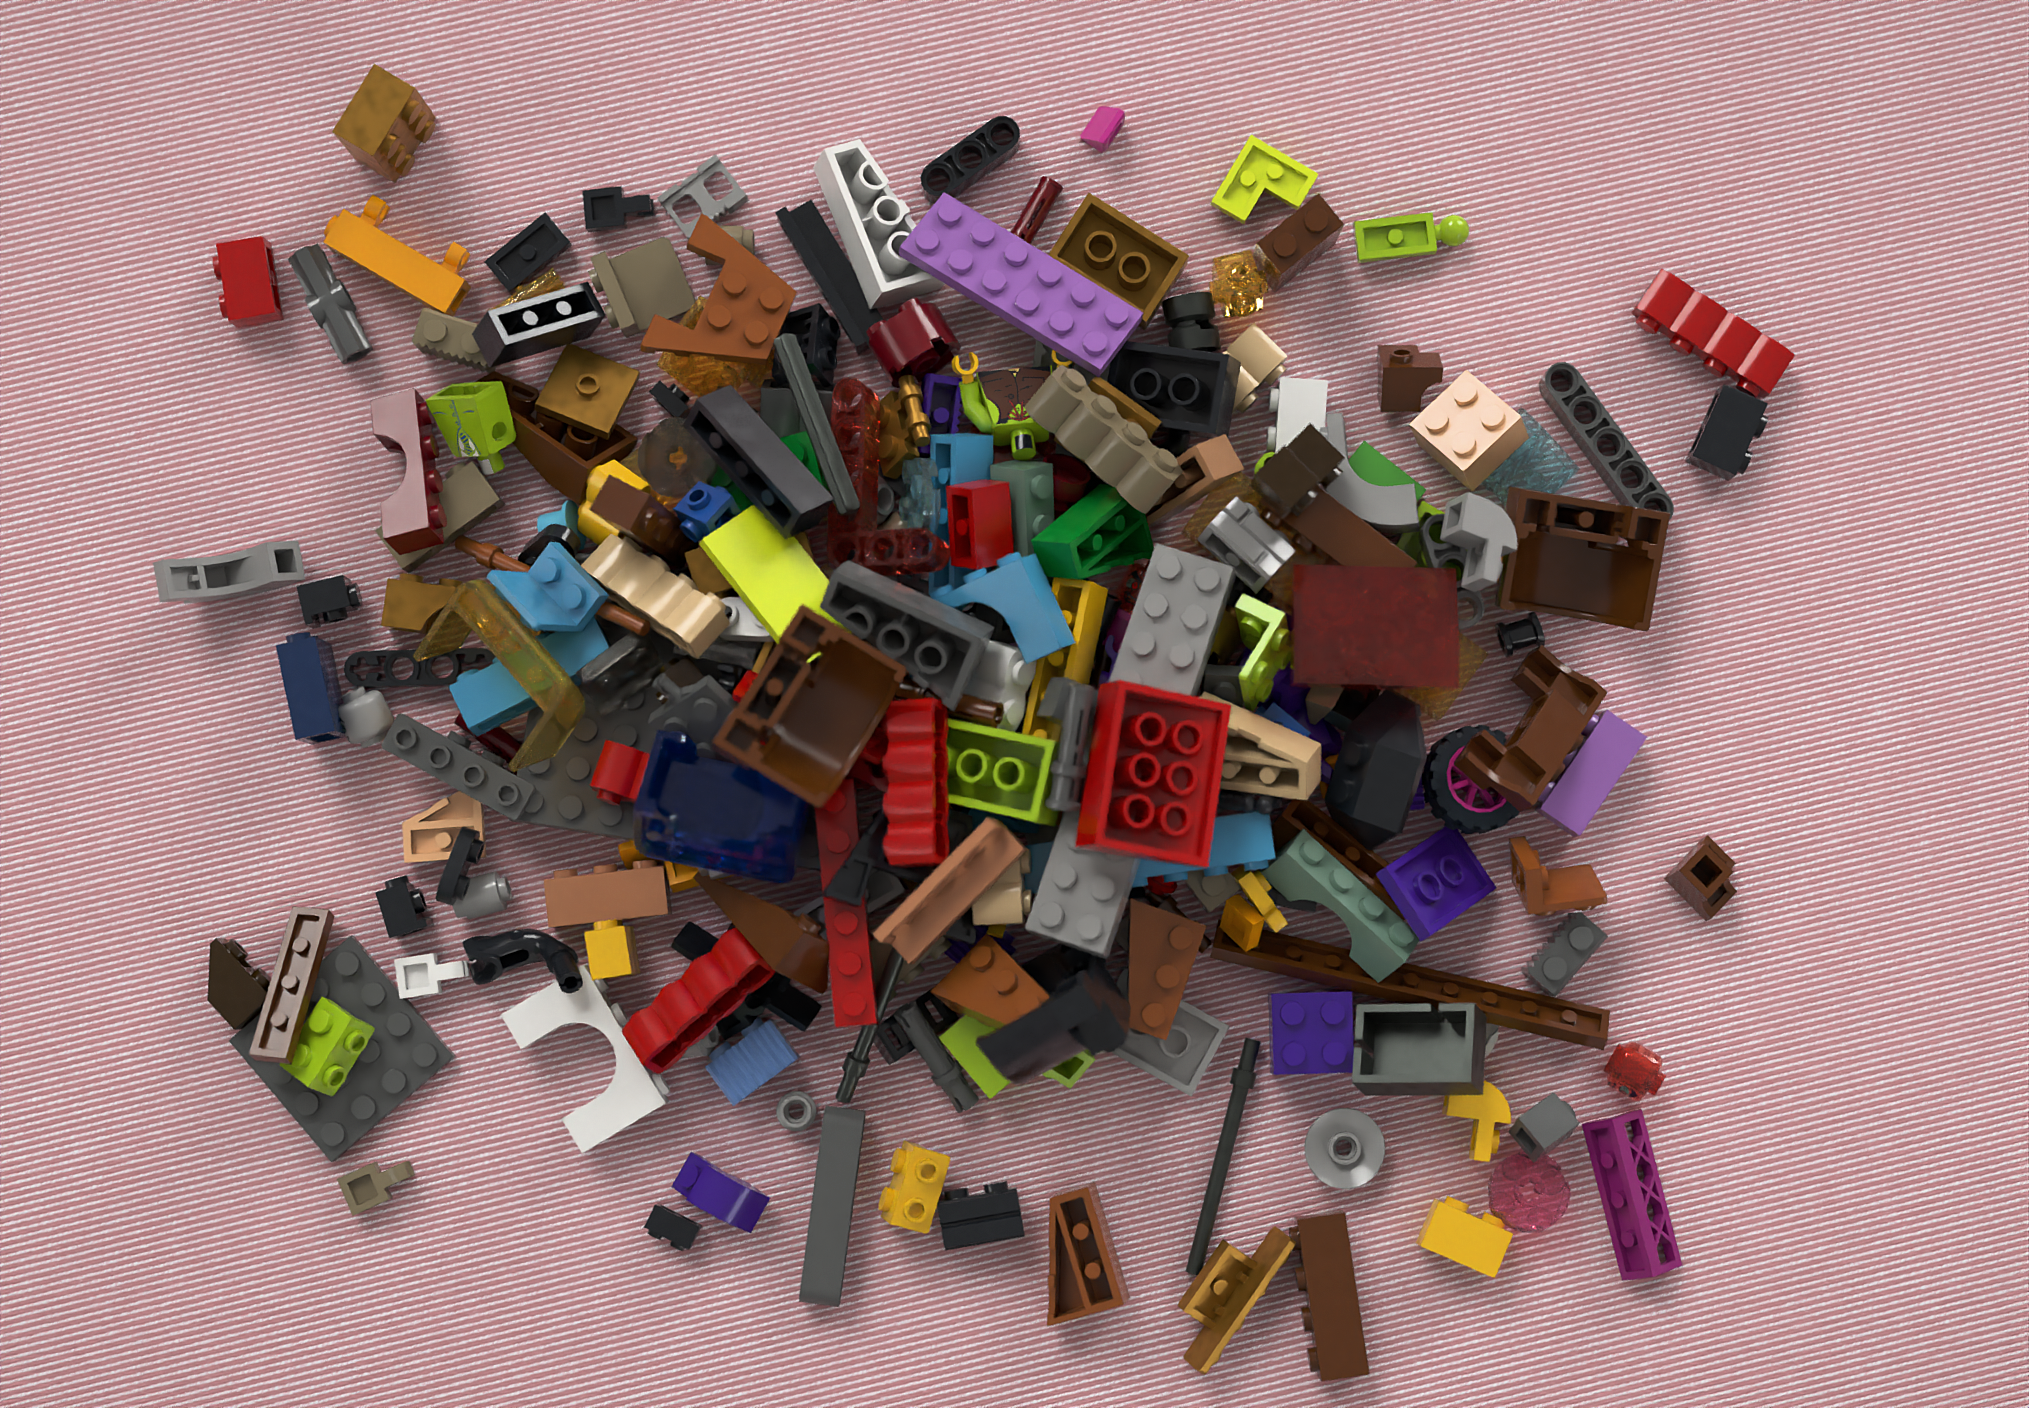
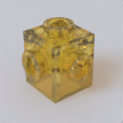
M1251 250L1212 258V281L1209 282V292L1212 293L1214 305L1220 304L1224 319L1234 316L1245 317L1256 311H1261L1263 294L1268 293V283L1264 270H1257Z

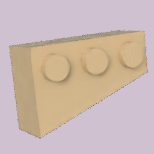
M1204 691L1199 698L1232 705L1220 788L1307 800L1321 781V743Z

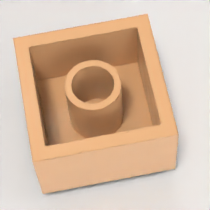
M1467 370L1409 424L1417 444L1470 491L1478 487L1529 438L1522 417Z

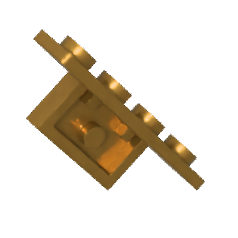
M1276 1226L1272 1227L1252 1258L1222 1239L1177 1304L1184 1312L1204 1324V1327L1183 1357L1203 1375L1209 1371L1211 1366L1218 1362L1222 1350L1233 1334L1243 1326L1245 1317L1256 1301L1265 1294L1269 1282L1278 1269L1288 1261L1291 1251L1296 1245L1295 1240Z

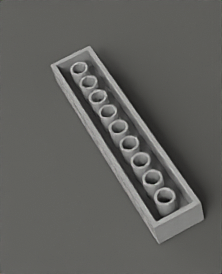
M1156 543L1109 682L1123 680L1196 697L1236 579L1234 567ZM1092 733L1083 756L1082 763L1086 765V768ZM1085 777L1082 778L1080 802H1082ZM1065 811L1025 929L1032 935L1108 959L1141 859L1075 847L1080 811Z

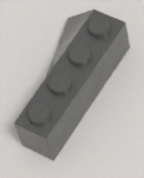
M849 560L833 571L820 605L821 609L861 640L865 638L883 654L905 666L907 672L914 676L912 679L924 689L928 687L942 698V703L952 711L956 709L975 674L994 630V626Z

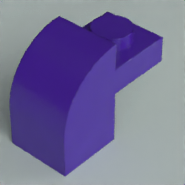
M690 1152L671 1186L687 1197L686 1200L723 1222L749 1233L752 1232L770 1200L769 1196L745 1180L724 1172L702 1156Z

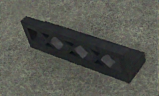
M809 200L790 212L786 206L776 211L780 226L857 354L860 355L870 349L868 345L870 338L866 332L873 324L884 319L877 308H869L854 269L813 201Z

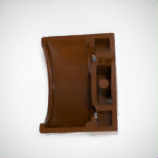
M1509 486L1505 512L1510 517L1516 531L1517 550L1503 556L1502 571L1499 577L1495 600L1496 607L1515 611L1516 609L1554 614L1633 630L1648 631L1670 513ZM1618 537L1625 539L1628 546L1616 544Z
M801 604L737 708L733 709L713 740L712 749L746 770L750 767L816 808H822L838 789L870 740L895 697L907 669L817 612ZM815 653H822L814 671L811 670L810 664L806 661ZM758 740H761L764 743H766V745L762 749L761 744L758 743Z

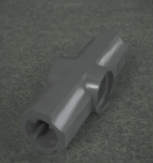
M315 244L294 252L288 260L307 295L305 297L306 304L321 329L324 328L330 344L341 363L355 362L367 356L373 350V347L355 314L357 309L342 281L336 278L324 251L319 244Z

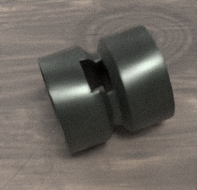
M1188 293L1162 301L1165 325L1172 327V331L1168 334L1169 347L1216 352L1221 349L1218 326L1211 324V320L1216 315L1212 293Z

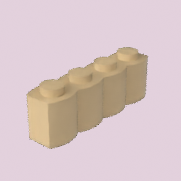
M610 534L581 565L609 595L608 599L616 602L624 610L649 621L650 627L654 631L670 639L678 647L695 658H699L730 625L724 613L727 607L716 595L708 592L707 595L699 592L698 587L689 577L682 573L678 577L672 574L670 568L663 560L656 555H652L650 558L643 554L639 545L627 536L622 540Z

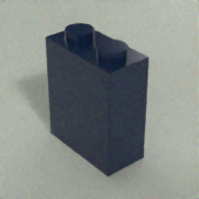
M310 632L287 636V643L276 645L295 740L313 745L345 738L338 713L339 706L344 702L341 697L342 692L332 645L319 639L318 636H311Z

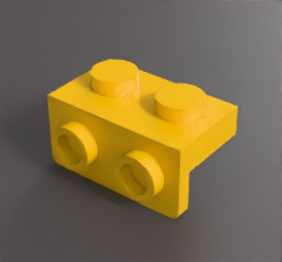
M904 1140L902 1148L895 1150L891 1160L890 1170L894 1174L890 1187H885L880 1196L879 1210L882 1211L881 1218L889 1224L927 1234L930 1230L950 1164V1157L946 1154L928 1150L917 1143Z

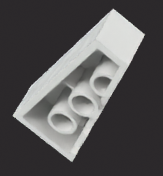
M858 139L825 148L813 169L869 308H877L941 289L944 285L942 281L899 256V247L916 227V224L909 216V208L902 199L898 200L890 189L888 178L862 141Z

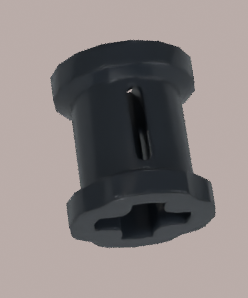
M1535 612L1528 613L1525 619L1506 625L1503 622L1495 624L1497 638L1505 657L1513 656V651L1535 644L1538 647L1540 645L1545 646L1542 626Z

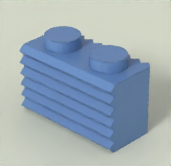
M759 1017L751 1026L740 1031L745 1038L732 1047L726 1041L709 1055L712 1062L705 1066V1068L733 1106L800 1058L773 1019H769L764 1023Z

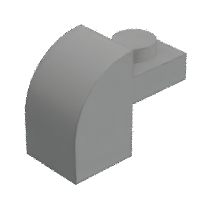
M1470 492L1462 494L1446 503L1440 539L1467 549L1461 587L1476 592L1497 583V579L1502 571L1501 557L1517 550V535L1510 517L1498 504Z

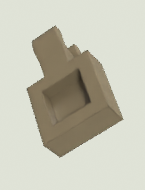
M409 1160L381 1172L376 1161L338 1178L337 1181L352 1216L392 1199L393 1197L388 1187L414 1176L415 1173Z

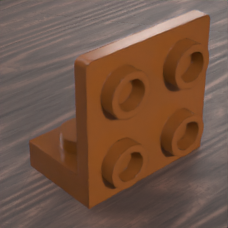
M1525 836L1509 838L1512 883L1528 915L1549 916L1556 913V911L1566 909L1587 911L1594 909L1596 905L1608 903L1607 894L1590 864L1546 869L1545 865L1540 866L1537 849H1531Z

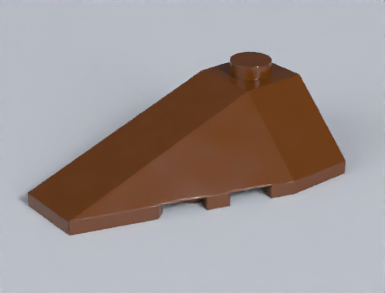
M493 371L475 381H502L517 435L512 443L549 485L578 505L586 499L588 487L586 481L590 472L596 466H602L613 459L622 465L637 444L638 438L617 423L609 439L606 440L535 411V403L539 397L538 389Z

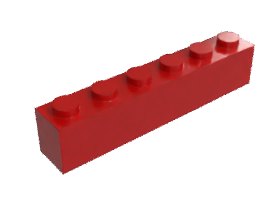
M853 779L843 780L822 808L815 807L822 891L861 838L857 790ZM866 888L859 907H853L823 897L827 943L829 944V965L835 1027L841 1029L879 1025Z

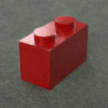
M264 236L216 244L218 256L213 257V268L217 280H222L224 294L219 295V306L223 318H228V321L237 328L284 320L271 243Z
M981 479L946 486L951 566L982 569L998 565L996 561L1013 554L1014 538L1012 535L1009 482Z

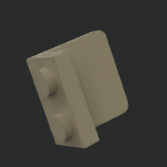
M666 237L658 238L611 259L608 258L605 251L590 257L595 268L588 271L597 293L605 291L610 305L603 307L612 329L620 327L626 338L647 330L654 314L671 320L692 311L696 307L694 295L673 246Z

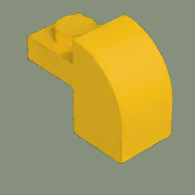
M1484 1081L1483 1095H1444L1442 1114L1473 1119L1468 1158L1490 1162L1491 1153L1497 1154L1499 1147L1500 1131L1494 1129L1495 1122L1511 1124V1112L1504 1095L1487 1081Z

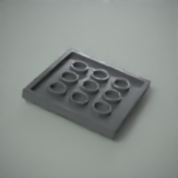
M355 936L348 937L322 960L304 1020L305 1024L321 996L335 1002L355 1018L369 1023L375 1028L368 1040L367 1046L360 1053L347 1074L344 1083L339 1087L334 1096H329L307 1087L279 1066L280 1063L256 1061L249 1055L260 1014L229 1040L331 1162L336 1161L456 1057L407 998H399L398 987Z

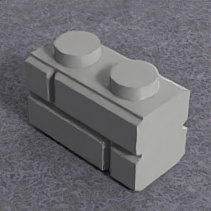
M1235 497L1210 522L1197 539L1223 564L1234 567L1235 575L1256 594L1296 551L1290 546V542L1284 533L1270 528L1260 518L1258 510L1253 505L1246 502L1243 503L1238 497Z

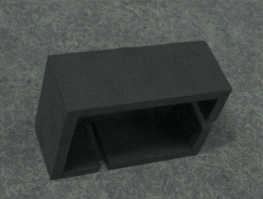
M1439 1003V1012L1432 1004L1357 1005L1355 1041L1362 1047H1354L1352 1083L1365 1096L1483 1095L1487 1016L1475 1003Z

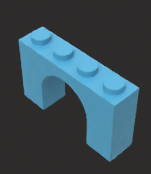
M1019 551L996 561L999 568L990 573H987L986 569L982 568L964 576L965 585L955 590L952 584H949L929 593L932 599L961 612L971 602L983 603L996 609L1007 621L1026 664L1076 643L1036 553L1021 558Z

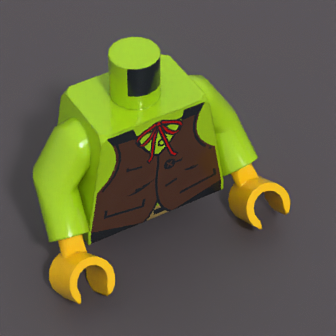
M1052 349V360L1057 365V368L1060 365L1069 368L1073 361H1059L1056 357V351ZM969 352L971 366L969 370L965 371L960 368L959 358L956 355L952 360V368L962 378V381L959 382V388L965 415L982 433L993 435V445H1011L1014 459L1029 460L1036 455L1035 443L1048 440L1049 431L1039 425L1027 413L1024 407L1052 374V365L976 372V379H974L973 373L979 365L977 356L973 352Z

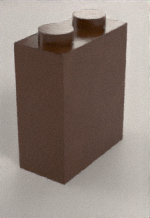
M1318 193L1256 243L1250 263L1270 288L1276 292L1336 244L1344 223Z

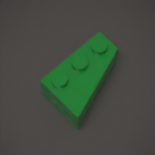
M1102 483L1097 485L1031 540L1034 554L1036 553L1045 576L1077 580L1110 571L1115 566L1134 564L1135 560L1142 558L1151 559L1154 551L1146 514L1129 504L1115 487Z

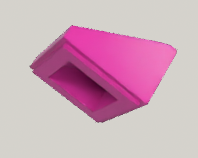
M1099 107L1081 133V140L1101 153L1106 152L1124 125L1125 111L1120 108Z

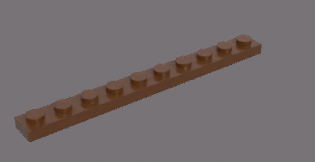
M1218 919L1210 955L1212 959L1404 1004H1432L1438 1012L1439 1003H1475L1487 1016V1023L1600 1050H1604L1608 1040L1610 1010L1409 963L1402 964L1378 983L1349 956L1351 951L1349 949L1262 929L1258 946L1245 952L1220 928L1221 919Z

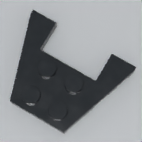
M882 807L825 887L822 896L853 907H859L871 868L922 884L939 866L897 867L889 865V860L883 851V839L888 833L889 820L884 814ZM949 808L947 828L950 856L973 833V818L971 815ZM971 906L942 936L967 945H973L976 940V929L973 928V907Z

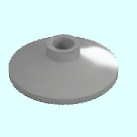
M1337 1108L1322 1114L1309 1128L1304 1146L1305 1157L1309 1168L1319 1180L1331 1187L1351 1189L1362 1186L1378 1173L1385 1156V1141L1379 1126L1368 1115L1351 1108ZM1341 1140H1347L1351 1145L1350 1152L1346 1155H1340L1336 1151V1145Z

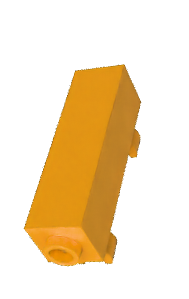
M373 194L367 201L360 218L343 208L339 216L334 215L330 219L324 230L326 238L323 243L331 251L432 310L454 317L471 289L468 282L458 276V273L463 269L471 256L466 248L453 242L447 250L441 265L377 228L385 219L391 207Z

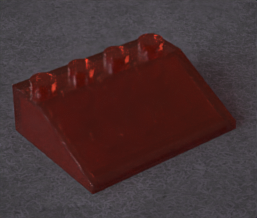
M1293 564L1290 686L1453 691L1459 687V624L1456 569Z

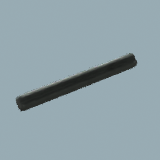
M781 334L780 337L774 339L773 345L831 496L834 498L833 502L836 510L841 516L851 515L860 509V502L801 348L794 334Z

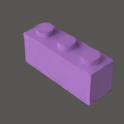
M1609 710L1601 712L1599 716L1593 714L1581 733L1585 736L1582 743L1572 753L1567 754L1563 760L1565 764L1563 772L1554 782L1548 783L1538 798L1540 803L1535 811L1573 837L1582 834L1647 738V736Z

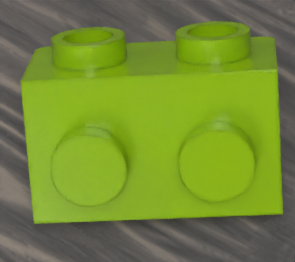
M321 996L302 1027L292 1064L280 1063L279 1066L307 1087L329 1096H334L339 1087L344 1083L347 1074L360 1053L367 1046L368 1040L375 1028L369 1023L355 1018L332 1000Z

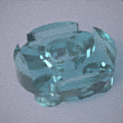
M933 458L904 460L902 465V479L904 484L907 485L906 497H901L899 501V516L901 521H908L909 536L914 538H932L931 531H937L939 524L941 495L940 489H934L931 477H939L937 465Z

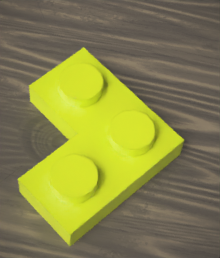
M1250 135L1210 205L1243 224L1247 221L1264 191L1298 210L1319 174Z

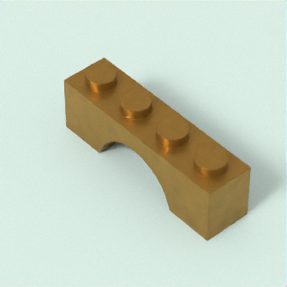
M400 573L399 580L387 579L381 626L386 629L428 634L433 624L445 613L459 608H472L484 612L491 619L496 628L499 641L506 645L527 647L529 646L528 642L532 638L545 632V630L534 631L528 628L521 621V614L513 605L503 601L495 593L496 587L493 584L478 583V590L462 588L463 581L439 578L438 585L423 583V576Z

